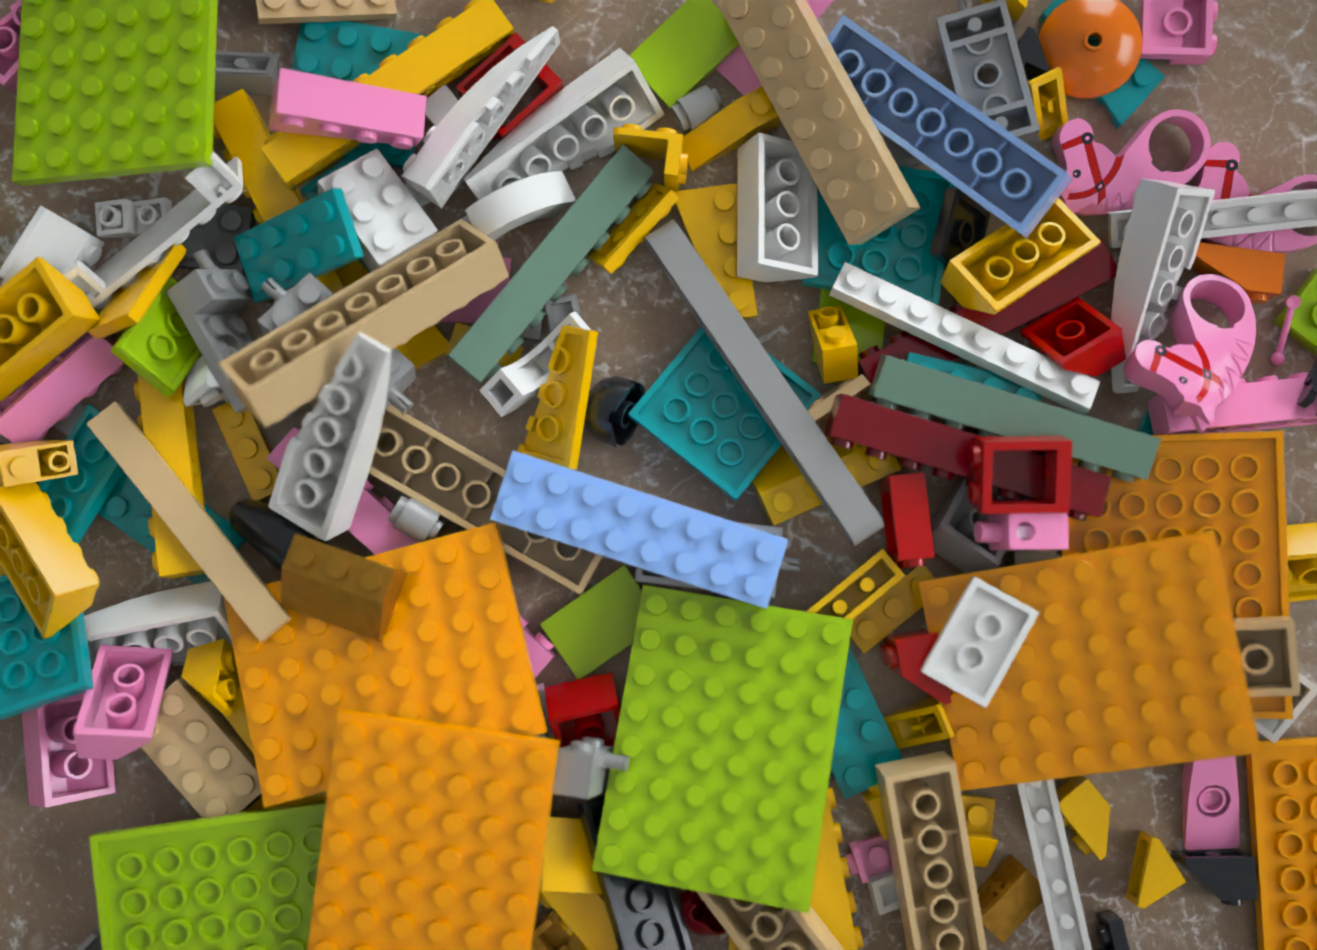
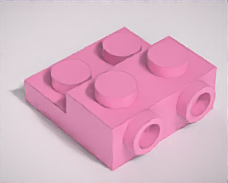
M1140 0L1139 26L1142 34L1140 59H1169V64L1204 65L1215 54L1217 47V35L1213 34V23L1218 14V2L1214 0Z

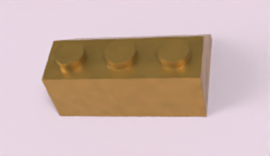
M295 534L282 566L281 606L382 642L407 573Z

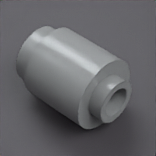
M704 85L677 99V104L670 107L680 130L682 132L687 129L692 131L720 111L719 108L723 107V102L715 88L710 90L707 85Z
M401 496L388 518V521L395 524V529L418 542H424L427 538L429 540L435 539L443 525L438 520L441 514L412 497L409 500Z

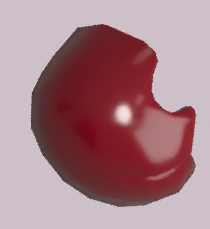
M686 889L681 897V911L687 927L693 933L700 936L725 934L726 930L699 894L694 890Z

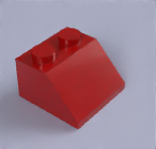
M1079 297L1072 299L1020 330L1022 337L1064 370L1098 377L1126 360L1122 328Z
M922 628L887 635L883 638L884 645H880V653L884 666L889 665V669L940 703L944 705L952 703L949 687L920 671L938 638V632Z
M612 672L545 687L548 720L555 740H560L559 749L571 745V741H583V737L600 738L604 740V745L614 747L621 703Z

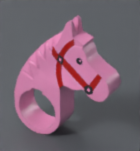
M1180 109L1168 110L1142 124L1117 156H1115L1105 145L1094 141L1093 130L1088 122L1079 118L1070 120L1054 132L1051 141L1059 167L1072 178V181L1058 198L1074 214L1080 216L1108 215V212L1131 210L1133 208V195L1139 186L1140 179L1186 184L1193 178L1208 158L1211 146L1209 131L1205 123L1192 112ZM1159 123L1174 124L1181 128L1188 136L1191 146L1190 157L1180 172H1161L1151 163L1153 159L1149 152V138L1153 129Z
M1220 142L1210 148L1206 162L1195 174L1193 186L1215 190L1213 200L1255 196L1249 192L1244 177L1237 172L1240 163V153L1237 147L1228 142ZM1309 174L1296 177L1260 195L1289 192L1292 189H1317V175ZM1292 229L1201 238L1200 241L1209 244L1288 255L1317 244V234L1315 236H1305Z
M1214 274L1200 275L1190 280L1179 294L1177 301L1175 300L1172 304L1169 320L1177 345L1166 348L1156 341H1142L1138 343L1123 366V372L1130 382L1160 394L1174 409V414L1190 417L1200 433H1203L1207 425L1212 423L1215 409L1233 391L1250 361L1256 338L1255 314L1248 295L1234 281ZM1190 300H1205L1219 307L1228 319L1229 328L1221 329L1217 325L1202 319L1193 309Z

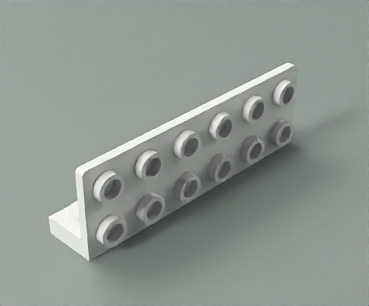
M213 152L211 155L212 167L188 169L185 172V179L196 189L96 271H91L78 259L61 274L85 293L93 308L101 309L111 299L114 291L119 287H128L137 278L138 272L146 265L148 267L154 266L162 258L167 248L172 244L178 246L183 243L193 227L198 223L201 225L206 224L214 217L219 206L224 202L227 204L232 203L240 196L243 191L242 161L237 156L225 164Z

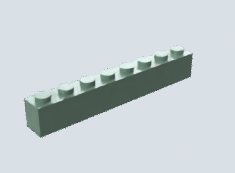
M623 144L446 358L477 384L481 383L484 378L489 381L503 367L498 363L501 357L506 352L512 356L523 343L524 339L520 337V334L525 328L529 326L534 329L546 315L541 309L550 299L555 303L568 287L563 282L570 274L577 277L589 261L584 257L591 248L598 251L607 241L610 235L605 231L613 222L619 226L630 213L631 209L627 205L635 196L640 200L649 190L652 184L648 179L654 171Z
M883 354L880 356L868 394L877 397L875 404L896 410L898 404L910 407V415L930 420L933 414L945 418L943 425L962 431H964L965 425L979 428L977 435L981 437L999 435L1066 437L1072 440V457L1080 459L1079 467L1096 472L1100 471L1101 466L1113 469L1112 477L1132 483L1135 476L1148 479L1161 442V438Z

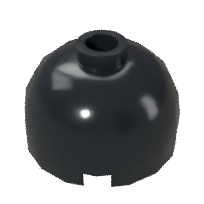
M614 376L601 380L589 390L584 422L593 437L614 447H617L616 444L623 446L627 443L638 426L628 417V413L645 394L643 385L627 378Z

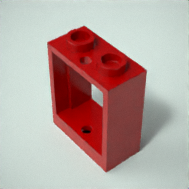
M514 33L456 86L460 98L494 66L526 42L517 33ZM547 64L544 65L534 79L544 91L504 128L502 125L492 138L494 142L497 139L502 141L537 108L564 88L563 81Z
M1063 436L975 437V446H971L969 450V464L971 468H974V482H970L968 486V499L970 504H973L974 509L981 514L1070 513L1072 440ZM993 450H1046L1044 500L992 501Z
M925 472L888 476L879 482L887 554L894 563L897 562L900 569L925 566L924 559L934 558Z

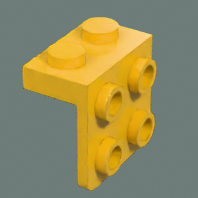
M623 124L622 127L614 128L615 152L624 144L637 157L666 160L664 186L675 192L679 191V184H686L688 154L683 153V134H677V131L671 128H657L656 131L642 130V127L636 124Z

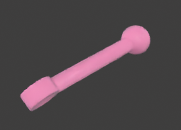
M1289 295L1285 299V305L1288 308L1276 353L1271 356V363L1274 365H1281L1285 361L1283 351L1294 310L1301 304L1300 298L1296 295Z

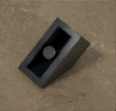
M1241 849L1171 850L1172 858L1207 892L1220 899L1221 903L1238 906L1244 904L1243 900H1257L1254 856Z

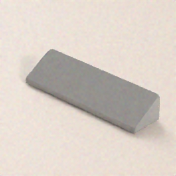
M216 51L215 93L232 94L243 88L248 95L272 96V88L279 69L278 54Z

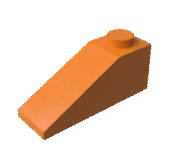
M1200 242L1191 269L1200 275L1214 274L1226 277L1237 283L1246 292L1251 304H1265L1268 299L1281 294L1285 254Z

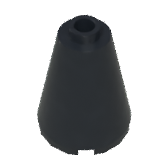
M245 499L242 502L236 503L229 513L231 529L281 573L295 534L324 544H328L329 541L321 540L268 507L269 503Z

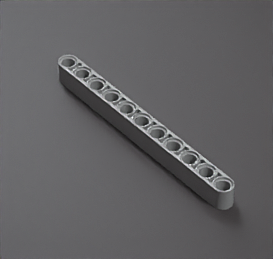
M672 219L643 237L653 258L850 544L856 546L882 529L884 523L872 503L679 225Z

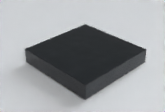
M946 188L929 254L948 266L951 259L984 239L990 212L958 188Z

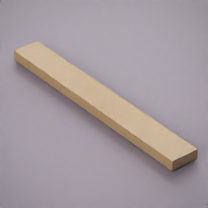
M114 401L86 423L260 642L266 641L292 619L119 403Z

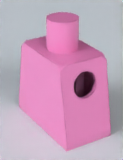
M1068 513L989 515L988 521H977L975 523L974 538L977 543H989L990 551L1069 549Z

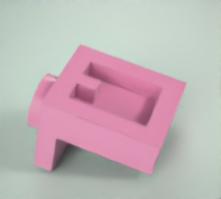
M879 833L847 843L850 854L845 855L849 872L851 876L857 875L862 884L868 883V877L893 870L888 840H884Z

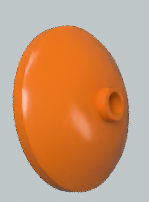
M1067 0L1048 16L1038 36L1050 71L1057 67L1062 69L1065 95L1079 99L1102 97L1118 89L1130 78L1136 69L1142 52V34L1139 23L1130 9L1119 0ZM1096 36L1099 39V46H1090L1088 37Z

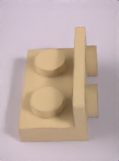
M863 374L855 379L844 380L812 403L807 411L824 434L835 396L846 394L873 403V397L868 395L871 384Z

